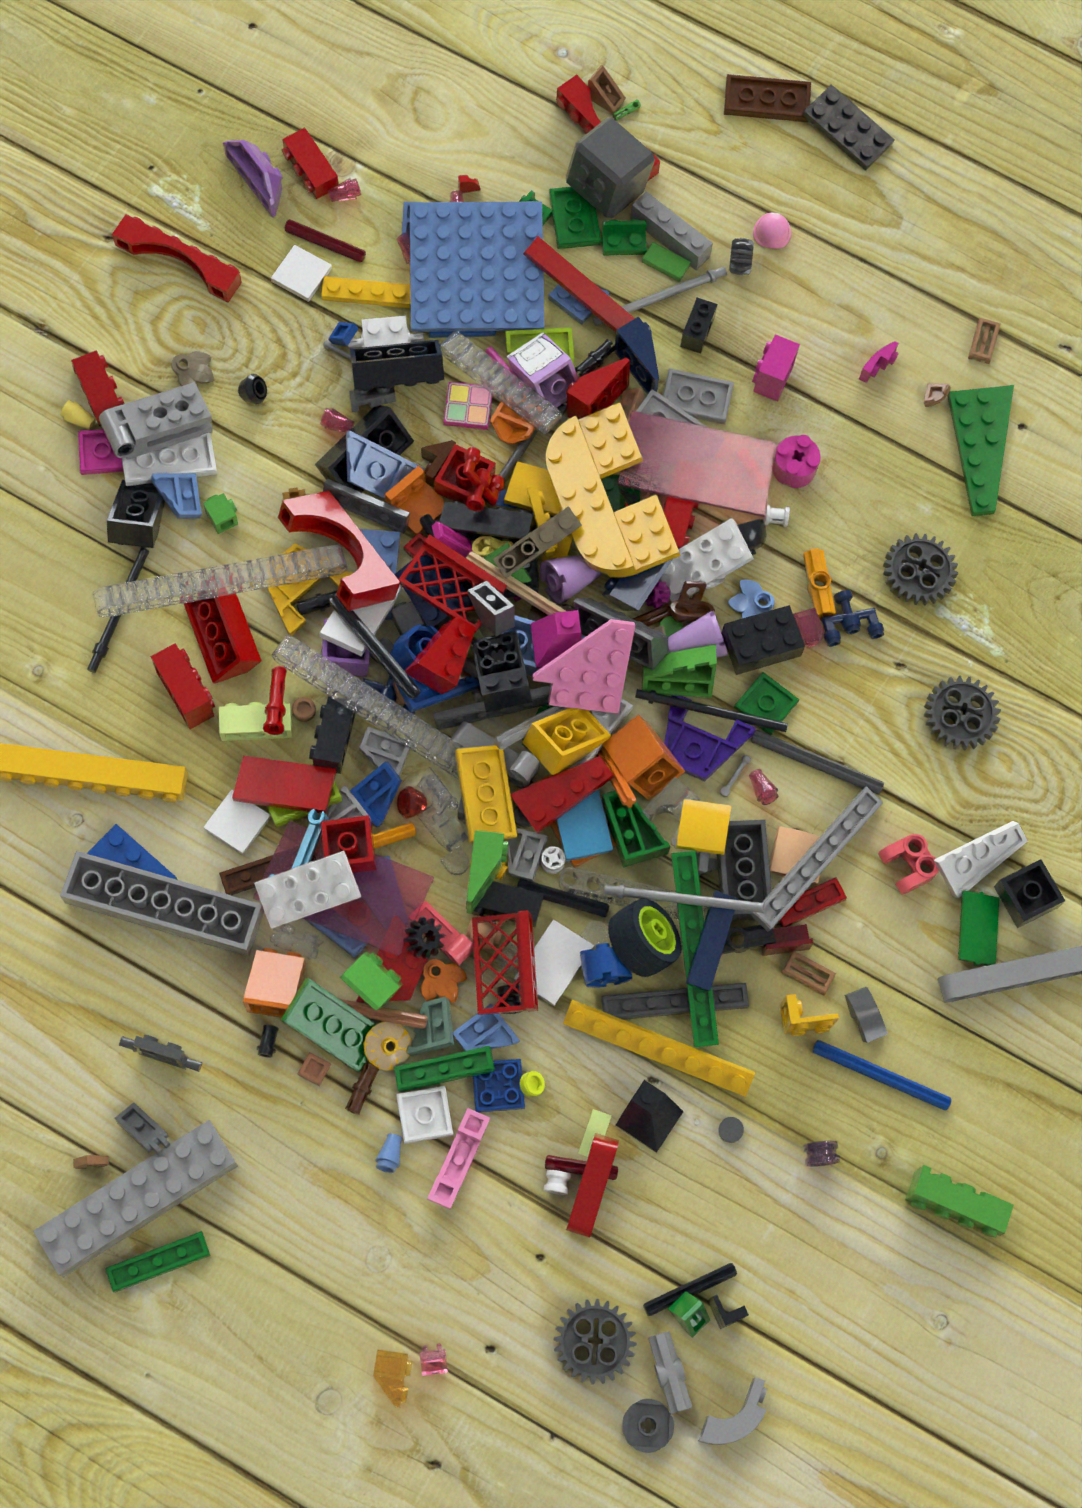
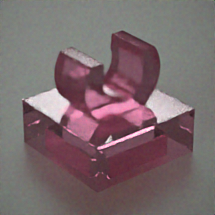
M438 1343L437 1350L428 1351L427 1345H424L422 1348L423 1352H420L422 1376L448 1373L445 1349H442L441 1344Z

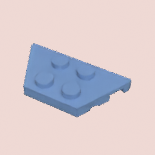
M347 431L346 433L347 482L385 500V493L419 466L352 431Z

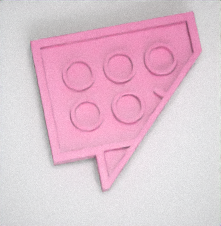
M610 619L536 671L532 676L533 681L551 683L548 699L549 705L618 713L635 623Z

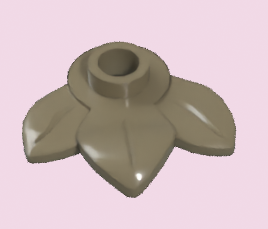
M194 351L189 355L179 354L173 358L171 367L174 373L178 375V381L181 386L193 382L210 383L214 381L212 370L207 366L211 361V356L207 353ZM184 362L187 366L182 367L179 363Z

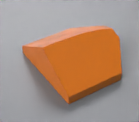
M504 396L492 415L490 423L499 439L512 445L529 439L544 413L541 410Z

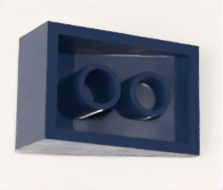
M637 317L616 330V350L614 352L620 360L624 358L630 360V373L648 395L652 389L657 392L659 373L651 328L646 322L643 323Z

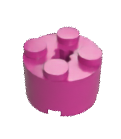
M804 434L790 436L782 440L777 446L773 459L772 471L775 478L780 483L790 485L792 488H801L808 485L815 477L820 463L821 455L819 448L809 436Z

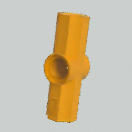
M819 548L810 549L803 553L809 583L808 592L811 594L815 618L821 620V617L836 614L830 586L831 577L827 571L824 551ZM820 581L824 586L819 587L814 582Z

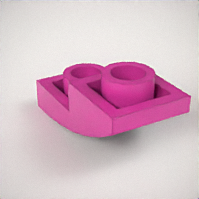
M894 341L877 351L862 368L859 380L867 383L871 376H876L880 368L885 371L889 363L893 365L899 354L896 352L899 343Z

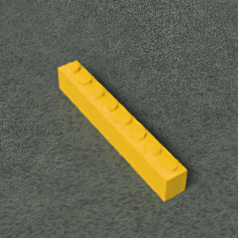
M0 743V780L2 781L17 779L25 784L41 782L48 787L64 785L68 786L69 789L78 791L82 790V788H87L101 794L110 791L124 797L134 794L147 800L157 797L170 803L184 800L188 772L184 766Z

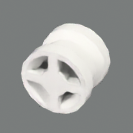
M555 846L546 848L541 856V867L549 874L561 872L565 864L563 850Z
M547 1170L546 1177L548 1181L544 1185L543 1191L557 1195H568L567 1182L570 1180L571 1174L557 1170Z

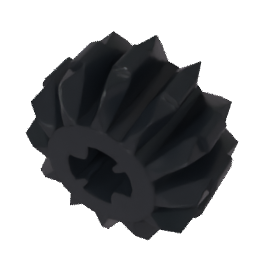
M420 917L418 921L413 920L410 922L411 928H405L404 930L409 937L404 938L403 941L410 944L406 950L408 952L414 950V957L416 958L422 955L423 959H428L430 955L435 956L439 953L437 948H443L444 946L440 939L445 938L446 935L443 933L439 934L442 926L440 924L435 926V919L433 918L426 920L425 917Z

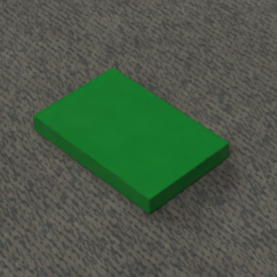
M572 187L549 189L557 248L566 249L601 245L596 208Z

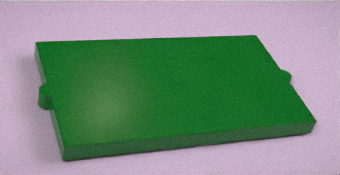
M962 891L958 960L972 962L975 966L979 964L987 966L996 964L999 897L984 895L983 892Z

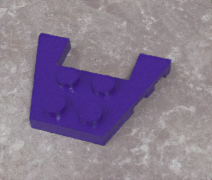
M671 695V697L692 701L684 696ZM670 706L664 744L683 767L684 773L704 782L755 733V727L736 719L729 735L724 740L683 722L688 710Z

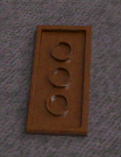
M727 74L724 115L809 122L802 114L810 105L811 82Z

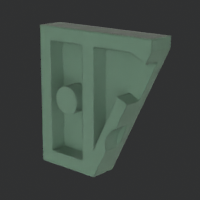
M445 996L423 1002L419 1014L426 1015L428 1021L426 1028H414L413 1032L416 1034L412 1046L407 1048V1054L410 1056L454 1045L449 999Z

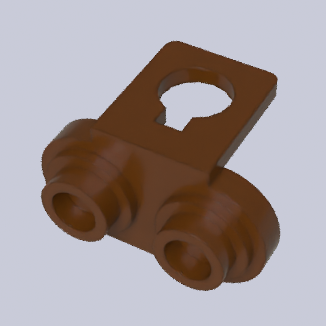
M684 582L678 600L672 602L669 609L675 621H696L709 612H715L711 604L701 601L707 586L706 582ZM692 587L699 588V591L692 598H689L687 591Z

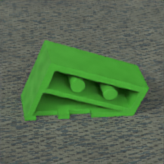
M716 644L667 653L654 670L643 665L642 690L649 692L656 690V693L663 695L712 698L717 665Z

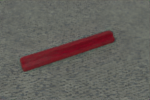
M291 219L287 220L285 224L286 232L355 261L363 262L366 256V251Z

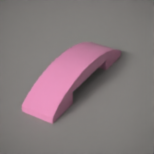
M467 1108L427 1200L451 1209L478 1150L490 1117Z

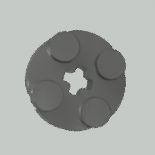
M642 1399L632 1404L625 1412L622 1420V1431L627 1443L634 1449L644 1453H652L665 1447L670 1441L674 1432V1420L671 1413L661 1402L654 1399ZM646 1418H650L651 1423L655 1424V1429H651L650 1434L645 1433V1429L641 1428V1423H644Z

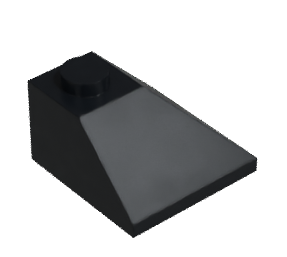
M644 1080L620 1116L616 1126L657 1153L684 1111L664 1092Z

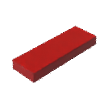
M837 877L806 890L779 920L781 927H788L845 901L847 896Z

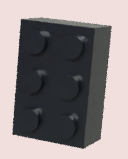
M790 605L725 623L721 633L736 675L801 657L805 648Z

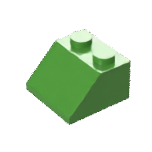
M365 952L339 978L377 1011L394 996L403 984L400 982L401 977L394 970L390 969L388 971L382 965L383 960L377 954Z

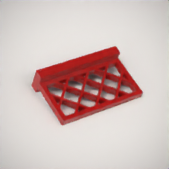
M430 534L398 579L402 586L451 618L457 616L476 627L474 633L478 631L482 623L479 619L474 625L466 619L465 612L476 610L474 606L464 608L462 597L468 596V591L460 592L458 582L468 581L473 588L487 581L502 595L507 588L505 583ZM424 553L433 559L434 565L421 567V556ZM439 569H450L453 578L441 580ZM435 570L437 580L425 582L423 571ZM419 572L421 583L412 584L406 580V577L410 573ZM455 583L457 593L444 595L442 584ZM438 585L441 596L432 597L428 595L426 587ZM458 598L460 609L451 610L447 607L446 600Z
M526 910L512 914L472 917L478 1015L538 1011L532 914ZM506 920H515L516 929L510 936L500 929ZM494 921H500L497 925L493 923ZM489 922L495 928L484 938L478 932V923ZM497 931H500L507 937L499 949L489 942ZM515 935H516V937H517V942H515V941L513 940V938L515 937ZM510 941L517 946V954L511 960L502 953ZM486 944L496 951L488 962H485L480 957V951ZM499 954L509 962L500 974L490 966ZM481 962H483V963L485 964L482 969H481ZM512 965L519 970V977L513 984L503 977ZM487 968L498 975L489 986L482 982V974ZM500 979L510 986L502 997H499L492 990ZM519 983H520V991L516 988V986H517ZM482 985L486 988L484 992L482 991ZM513 990L520 994L521 1005L510 1006L504 1001ZM491 992L499 1001L493 1008L484 1009L483 999ZM503 1003V1004H505L507 1007H499V1006Z

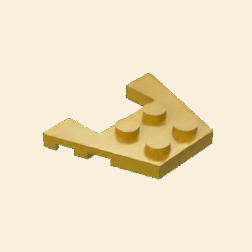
M296 543L261 571L263 581L290 636L306 624V619L292 606L325 577H328L339 587L341 578L353 574V572H348L339 565L322 559L320 555Z

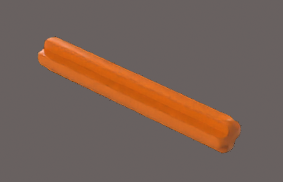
M602 747L596 755L602 758L615 776L610 782L622 804L626 805L627 808H631L632 804L636 803V798L605 747Z

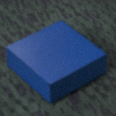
M339 322L328 340L335 345L348 346L359 328L354 323Z

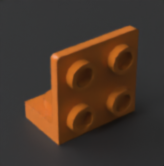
M419 466L385 493L386 503L410 512L408 528L415 535L424 530L420 524V518L430 514L435 521L441 516L444 502H446L425 482V471Z

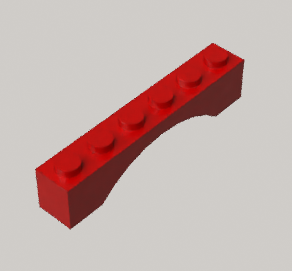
M577 74L557 88L556 102L558 106L568 112L572 121L575 124H579L584 129L585 134L601 123L593 109L591 90ZM655 155V162L648 181L659 173L660 160Z
M125 214L112 233L115 246L133 255L161 254L184 262L199 274L210 294L229 303L242 283L240 271L235 266L220 262L217 257L201 252L196 246H189L183 243L176 236H169L163 233L156 226L151 227L145 224L138 217H131Z

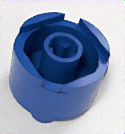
M414 626L397 638L391 650V656L405 671L438 630L432 626Z
M609 943L595 945L596 950L589 949L580 952L586 987H607L606 984L609 983L618 985L632 980V971L623 965Z

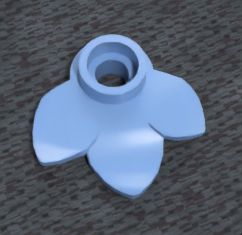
M746 579L740 580L742 593L735 595L728 601L733 610L742 613V618L770 611L774 607L773 596L769 592L763 591L759 583ZM763 600L767 605L762 606L759 604V601Z

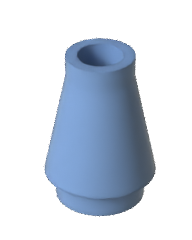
M392 1133L387 1135V1139L375 1159L377 1169L387 1173H395L396 1168L400 1165L401 1136Z

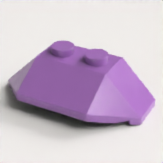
M229 140L223 142L226 157L272 217L276 216L282 193L281 180L283 179L277 167L273 168L266 152H261L256 145L248 141Z

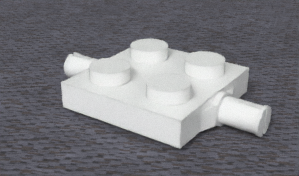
M406 316L363 319L361 338L352 339L348 346L350 349L424 341L423 332L410 334L407 328Z

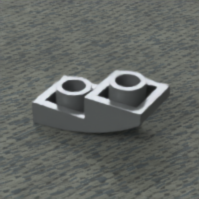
M863 987L844 995L851 1018L856 1019L863 1042L868 1043L888 1034L880 1011L868 987Z

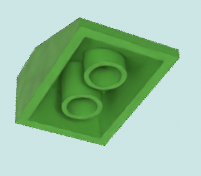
M475 830L467 893L468 914H472L500 872L501 863H506L508 842L504 841V833Z

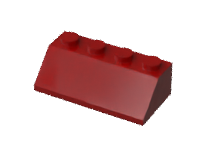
M210 579L183 602L213 683H219L248 673L262 662L231 580Z

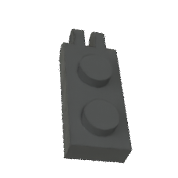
M132 1103L115 1117L117 1124L148 1153L153 1150L159 1155L162 1153L161 1148L158 1146L159 1144L165 1148L170 1146L166 1139L169 1137L168 1134L137 1104Z

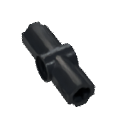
M761 925L730 929L721 955L733 952L742 953L747 949L775 944L773 928L768 932ZM737 935L744 937V941L740 945L732 944V939Z

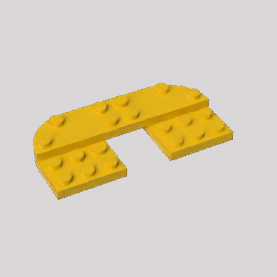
M620 402L579 420L577 416L568 419L553 433L546 450V465L562 509L564 510L569 506L582 524L581 527L572 532L575 544L590 568L596 572L600 571L608 574L609 577L632 576L681 556L657 494L616 512H613L601 479L643 462Z

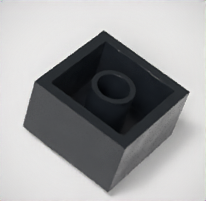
M1042 859L1000 879L994 886L1017 928L1058 909L1065 902Z

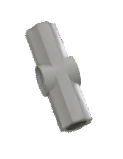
M670 1331L649 1337L651 1351L656 1363L654 1365L660 1387H663L670 1413L673 1414L692 1408L684 1382L686 1380L680 1358H677Z

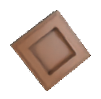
M309 1052L297 1074L320 1087L331 1067V1063Z

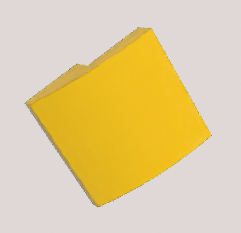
M684 799L676 848L724 855L731 806Z

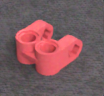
M911 834L878 852L883 864L902 857L912 869L911 875L895 884L901 895L929 883L939 871L934 862L936 858L930 854L927 848L926 839L919 834ZM913 844L917 846L919 852H912L908 845ZM920 865L928 866L931 872L924 873Z

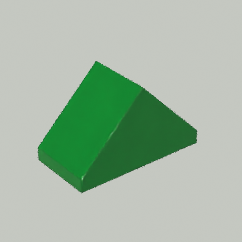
M686 1291L668 1308L670 1313L692 1338L710 1321L704 1304Z

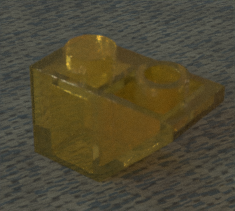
M377 1349L373 1376L393 1405L400 1408L401 1402L406 1403L408 1387L404 1386L405 1376L411 1375L412 1361L408 1360V1354Z

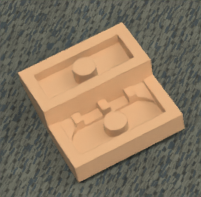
M777 827L769 864L770 873L785 877L820 836L796 829ZM820 875L816 878L812 885L818 884Z

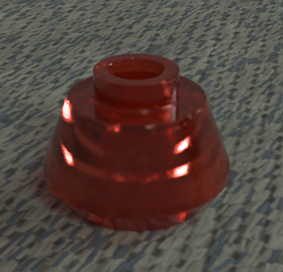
M412 786L405 787L400 791L397 798L399 813L407 819L422 814L427 807V799L424 793Z

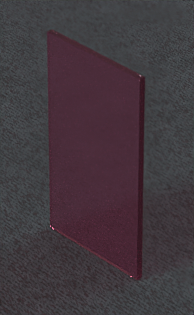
M631 412L629 425L643 462L620 471L619 486L756 516H765L777 442L641 412Z
M289 821L262 880L268 878L271 874L277 875L292 868L307 827ZM322 834L311 862L324 858ZM375 854L377 870L353 873L361 897L302 918L400 956L405 944L403 939L408 937L404 930L405 928H411L410 922L416 920L434 877ZM256 891L253 899L261 902L258 892Z

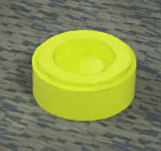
M531 1071L522 1075L520 1089L524 1095L534 1097L544 1091L545 1081L540 1073Z

